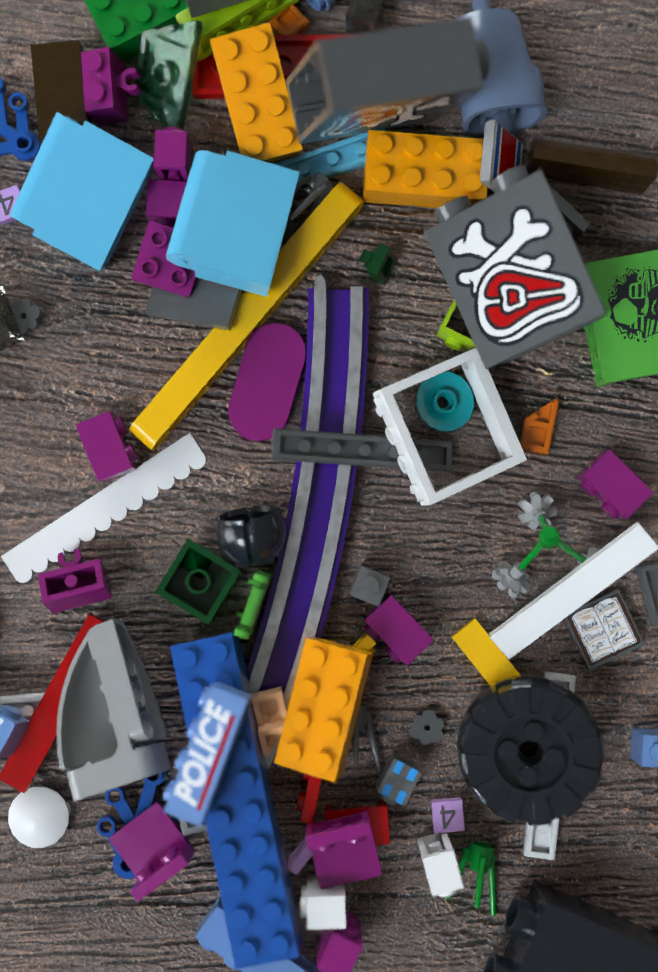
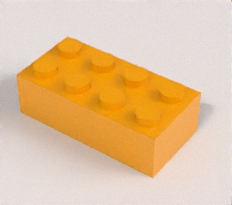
M270 22L211 38L210 43L240 154L268 163L303 154L302 145L298 142L289 94Z
M368 130L362 199L366 203L439 208L456 198L468 196L473 206L487 198V186L480 182L484 139Z
M316 636L305 639L274 760L275 764L334 783L343 776L373 657L372 652Z

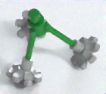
M534 491L530 494L531 501L525 498L520 499L518 505L524 511L518 514V519L523 523L528 522L527 526L533 530L537 529L539 524L541 525L542 530L540 531L539 542L521 563L515 561L510 565L508 562L502 561L497 565L498 568L492 571V577L499 580L497 582L498 588L505 590L508 587V595L512 598H516L519 591L524 594L528 592L530 577L526 573V567L544 548L552 549L557 546L577 559L578 565L574 566L573 570L599 551L598 548L591 547L588 550V555L580 554L559 537L558 530L551 527L550 517L556 516L558 510L557 506H550L553 503V497L550 494H545L541 499L540 493Z

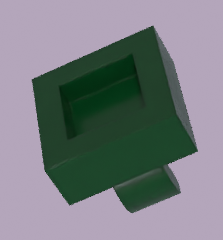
M379 243L375 253L364 249L359 261L364 263L363 267L367 269L374 282L386 285L397 257L389 246Z

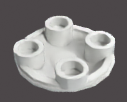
M36 784L30 787L26 793L21 792L13 800L9 809L8 824L12 834L20 843L31 848H45L55 844L64 835L69 824L71 807L57 791Z

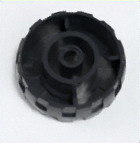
M513 676L497 681V683L486 690L484 689L467 708L462 718L457 738L458 762L467 786L477 800L490 808L493 814L512 823L518 820L527 822L529 826L551 824L552 820L565 816V818L571 816L583 807L582 802L589 793H594L602 775L601 766L604 758L602 735L595 717L586 704L570 689L544 677ZM525 741L536 742L534 749L530 751H524L519 747Z

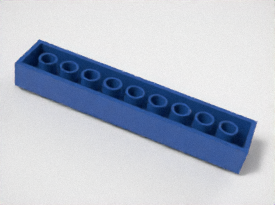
M234 631L170 646L187 732L192 720L199 718L202 707L198 706L205 687L210 688L212 684L218 681L251 694L240 637L234 635ZM251 701L210 813L205 821L235 970L297 958L303 945L265 756H263L258 736V725Z

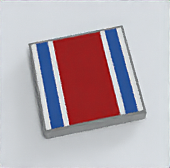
M496 120L487 121L485 124L480 182L492 191L491 181L505 171L522 165L523 143Z

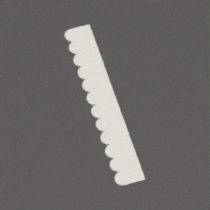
M190 433L138 466V470L124 475L2 555L1 558L18 582H28L32 577V570L43 572L47 569L48 560L58 562V553L62 552L64 554V550L73 552L74 549L78 548L80 545L79 538L82 541L92 540L96 534L95 528L99 531L107 530L111 526V518L115 521L123 520L127 515V508L138 510L143 504V498L146 500L155 499L159 493L158 487L163 490L170 489L174 484V477L185 479L189 476L190 467L193 469L202 468L206 462L204 453Z

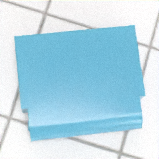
M56 112L10 212V216L22 224L35 229L32 234L33 236L99 271H104L154 170V158L86 120L83 126H81L74 119Z
M205 150L197 151L194 155L166 259L177 266L194 270L195 277L267 297L300 172L231 151H227L226 156Z

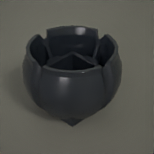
M253 506L250 512L243 507L217 516L215 531L217 544L226 558L236 564V568L274 563L275 557L283 547L286 536L285 520L278 506Z

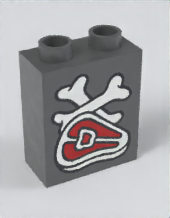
M472 18L317 40L286 80L299 144L367 133L368 130L379 131L435 121L484 88L483 81L489 73V53L483 40H475Z
M525 165L509 169L494 178L490 184L495 194L473 206L468 196L456 198L442 205L434 212L438 224L424 231L485 369H496L608 316L542 170L529 175Z

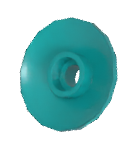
M443 372L424 380L420 384L416 393V409L420 418L429 427L437 431H453L462 427L470 419L474 409V395L470 385L461 376L452 372ZM439 398L445 400L444 408L438 406L437 401Z

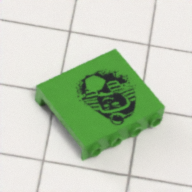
M658 249L585 263L608 314L607 317L584 327L596 387L599 388L616 382L658 375Z

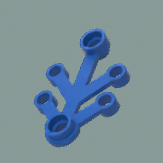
M0 77V135L8 140L0 143V156L13 154L21 161L34 160L40 149V140L34 133L30 132L28 119L30 103L25 95L20 92H15L9 97V105L16 113L17 131L8 125L4 97L6 84ZM18 100H24L22 106L15 107V103ZM24 141H29L26 148H20Z
M168 771L159 773V777L155 779L151 777L143 779L145 783L136 815L125 797L126 791L122 786L107 790L105 800L109 805L115 806L126 825L152 805L156 787L164 781ZM111 791H118L120 799L114 800L111 797ZM106 814L97 822L96 828L98 833L106 836L108 840L112 834L118 831L116 828L117 820L113 815ZM170 815L175 823L180 821L179 818ZM102 821H109L112 829H104ZM110 842L116 853L113 859L115 873L124 879L134 878L135 875L130 868H126L123 865V858Z

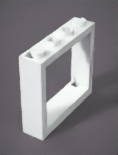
M476 348L372 393L377 407L375 411L380 417H383L387 426L385 428L387 439L391 445H395L399 454L397 458L398 464L402 472L408 474L412 484L410 485L411 494H415L421 506L435 504L527 460L488 369H485ZM461 365L501 457V461L434 491L393 394Z

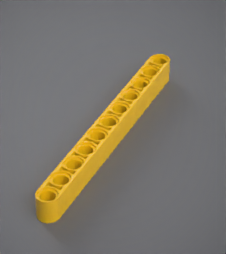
M339 182L279 251L268 296L245 291L241 296L231 331L213 328L135 419L129 428V432L152 451L158 448L244 348L251 335L267 321L359 213L365 201L343 182Z

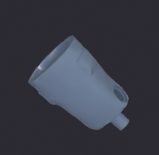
M472 0L473 12L467 13L458 19L472 18L475 40L481 39L485 42L489 53L490 66L488 76L483 81L484 88L458 105L461 108L463 131L470 136L484 137L485 124L491 120L499 122L511 134L526 130L540 122L548 111L544 98L545 88L541 77L542 73L532 63L519 17L509 9H491L490 0Z

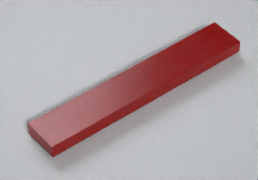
M92 613L88 614L29 720L30 723L15 752L9 756L0 773V780L22 793L28 791L57 739L60 698L75 654L88 631L93 626L106 622Z

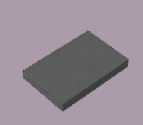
M196 278L192 294L189 298L153 287L145 312L152 317L231 331L243 290L201 278Z

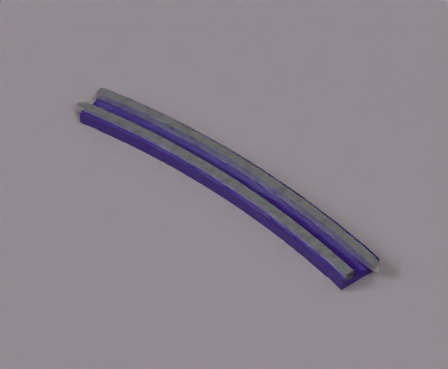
M322 275L317 276L314 288H308L307 355L300 430L361 435L367 369L369 288L351 286L350 290H326L325 279ZM296 462L285 523V542L279 552L266 608L247 667L251 693L282 686L287 709L305 639L313 636L321 638L345 540L357 466ZM281 735L272 746L269 755L265 756L267 771L270 766L277 767L274 760Z

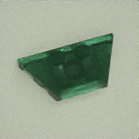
M188 21V23L170 25L161 29H151L142 32L137 71L140 73L141 78L135 79L134 83L141 88L142 93L135 97L142 105L146 106L153 120L156 123L161 122L165 128L177 127L184 131L204 24L202 21Z

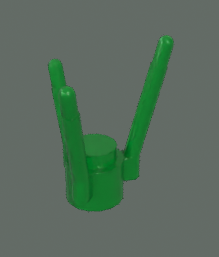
M472 841L469 848L463 847L462 858L458 865L460 876L467 862L470 863L469 869L478 872L474 902L475 908L478 909L481 906L484 875L488 873L490 915L494 917L496 916L495 862L497 856L494 853L495 847L486 843ZM452 895L445 897V899L450 900Z

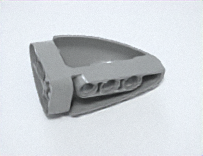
M111 619L97 624L88 631L69 667L62 689L57 719V753L60 769L68 771L67 777L73 801L171 770L165 743H155V741L167 737V730L155 694L136 647L124 623L119 619Z

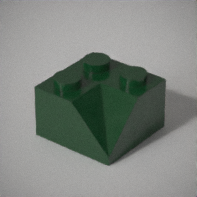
M187 538L155 593L209 625L213 622L244 569L236 568L235 563Z

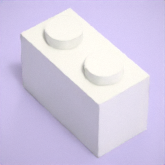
M436 833L417 838L432 896L448 897L455 894L458 889L464 888L454 850L447 833Z
M317 874L307 875V885L301 886L300 915L301 918H307V930L346 929L345 884L321 889Z

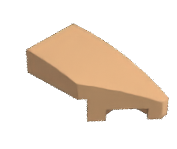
M282 686L251 693L253 695L251 701L258 725V736L263 756L269 755L272 746L282 733L287 713Z

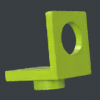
M454 300L436 336L445 340L444 344L453 350L461 351V349L469 351L476 348L473 340L446 327L457 305Z

